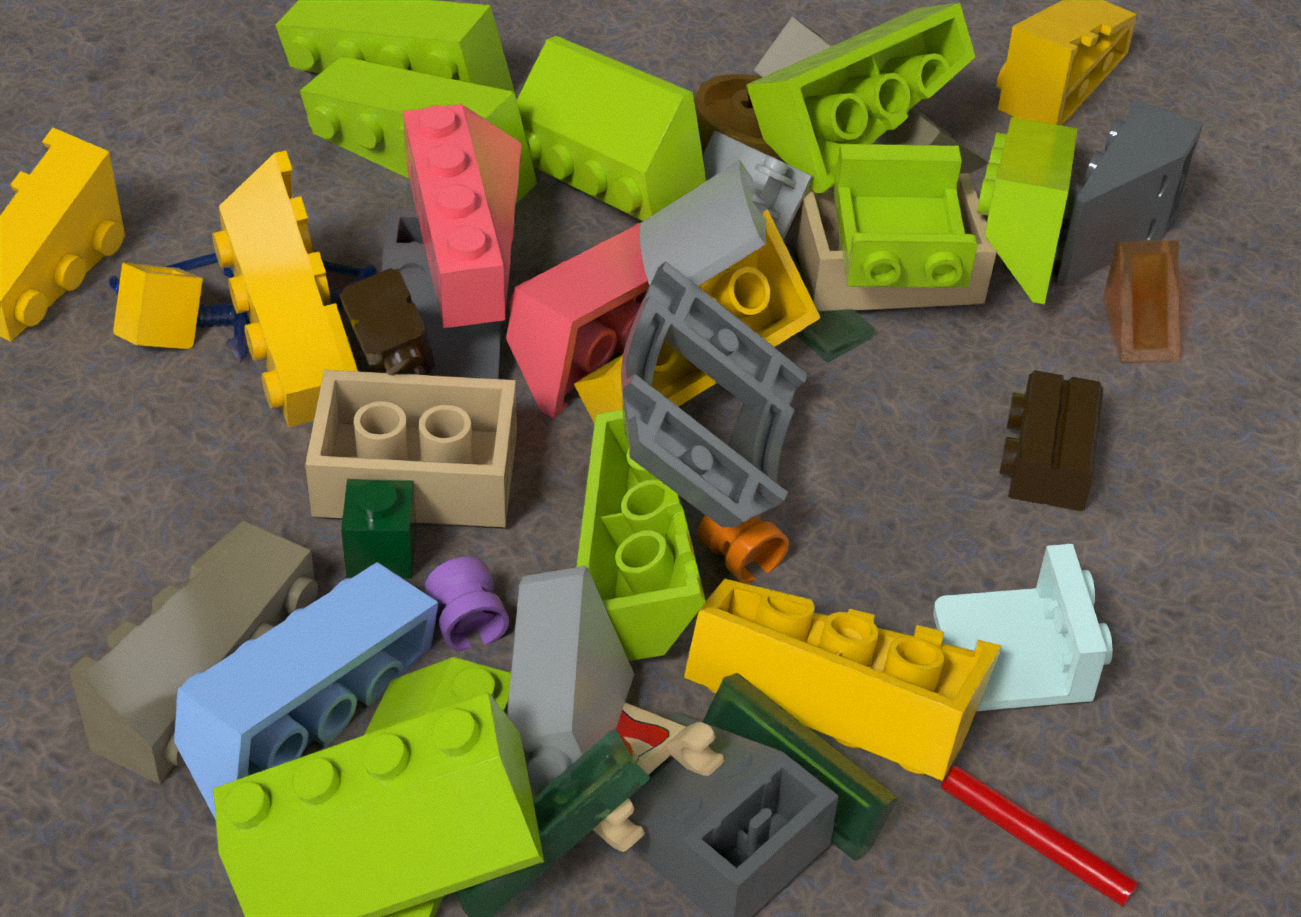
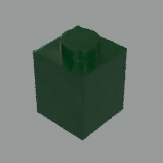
M347 479L341 526L346 578H353L378 562L402 579H412L417 533L413 480Z

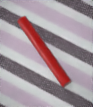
M954 765L943 779L941 784L943 791L1123 908L1137 891L1139 882L957 765Z

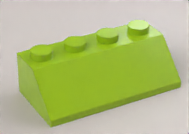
M553 36L546 40L517 98L534 168L642 221H645L706 182L693 92L561 37Z
M489 692L213 788L218 851L245 917H382L544 862L521 734Z

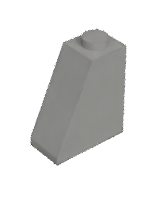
M587 566L523 576L519 584L507 716L521 734L532 794L538 791L597 785L634 677L632 667Z

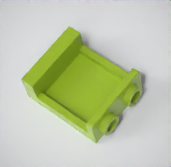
M840 144L833 191L848 287L969 288L977 251V242L975 235L965 234L956 190L962 163L959 146Z

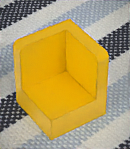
M122 262L113 327L114 334L140 346L178 349L192 348L203 278L179 268Z

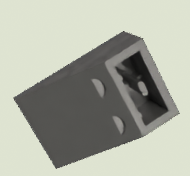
M1137 101L1125 121L1117 119L1114 122L1107 138L1106 152H1095L1085 175V185L1075 184L1067 198L1063 218L1069 219L1070 225L1069 229L1066 228L1057 243L1054 261L1061 263L1056 284L1065 287L1162 240L1182 205L1203 127L1202 122L1141 101Z
M389 208L383 246L382 271L389 268L400 270L411 294L412 302L415 303L424 323L435 362V367L427 375L499 379L505 320L443 328L416 209Z
M673 712L666 718L683 726L700 722ZM709 725L714 731L716 738L708 747L714 752L722 754L725 762L711 775L703 776L686 769L670 755L625 796L630 799L635 809L628 819L635 825L641 826L645 833L630 848L711 917H752L831 844L838 795L784 752Z

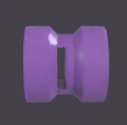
M459 557L448 560L433 570L425 582L426 595L438 602L437 614H440L439 628L445 643L451 649L459 652L471 649L466 632L478 630L485 645L496 642L509 626V616L505 606L498 595L493 594L494 581L490 571L483 560L475 557Z

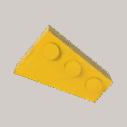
M1062 0L1013 25L1007 60L1001 68L996 82L997 89L1001 90L998 110L1016 118L1063 126L1128 54L1137 14L1104 0Z
M54 127L51 128L42 141L45 147L49 149L32 173L29 175L20 171L10 184L11 188L17 193L0 215V337L10 342L28 326L33 327L37 325L45 316L49 306L67 290H75L82 283L86 273L104 256L113 255L120 248L125 238L109 151Z

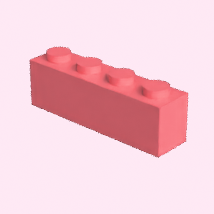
M463 104L430 106L425 109L403 111L406 166L443 328L503 321L506 316L511 265L510 255L514 237V215L518 196L519 166H521L522 143Z
M640 223L606 241L600 242L569 260L561 262L540 275L522 282L514 289L509 301L510 318L506 340L539 410L552 419L567 408L564 398L567 393L575 388L574 383L604 366L616 352L624 353L632 324L649 288L640 248Z

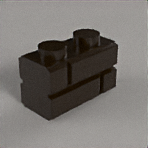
M389 268L344 287L340 297L370 372L388 373V375H427L431 373V370L435 367V362L427 331L415 303L412 302L411 294L399 269Z
M1034 370L1028 376L1025 394L1013 392L1006 429L1016 430L1018 435L1017 438H1005L999 474L1011 476L1008 494L1010 499L1084 511L1095 463L1104 388L1101 386L1100 381L1077 377L1064 380L1063 375Z

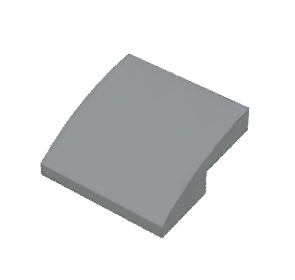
M740 160L640 223V248L649 286L658 267L665 261L695 285L699 286L766 244V220L752 202L753 178Z

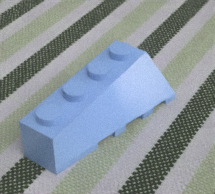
M376 562L353 578L342 580L331 592L309 606L295 610L285 621L257 639L246 641L233 654L205 672H198L192 675L179 687L176 699L174 743L215 820L213 788L298 759L314 740L326 747L348 725L355 712L358 700L369 707L386 691L391 680L401 677L431 649L438 602Z

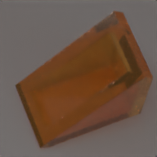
M1179 240L1116 242L1102 301L1120 362L1180 360Z

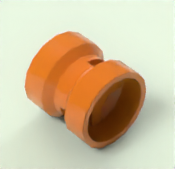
M761 514L736 527H721L705 515L698 527L700 541L712 554L726 557L725 565L727 569L741 583L749 584L756 580L745 568L746 565L756 561L768 573L778 567L788 551L789 540L787 536L774 523L769 521L762 522L760 519Z

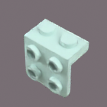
M1073 544L1046 546L1036 588L946 595L939 597L935 601L933 616L937 630L944 631L942 643L969 650L975 649L977 639L1002 645L977 711L1093 701L1103 665L1110 664L1112 660L1113 648L1110 630L1107 624L1098 623L1093 608L1095 588L1092 575L1088 570H1081Z

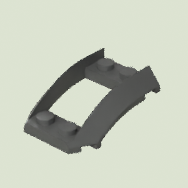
M666 261L658 267L632 324L623 353L621 367L623 426L628 441L630 458L719 526L736 527L785 501L788 491L777 484L778 463L785 434L794 412L790 404L797 387L805 383L808 374ZM663 341L743 402L731 434L729 445L725 444L652 387L654 370Z

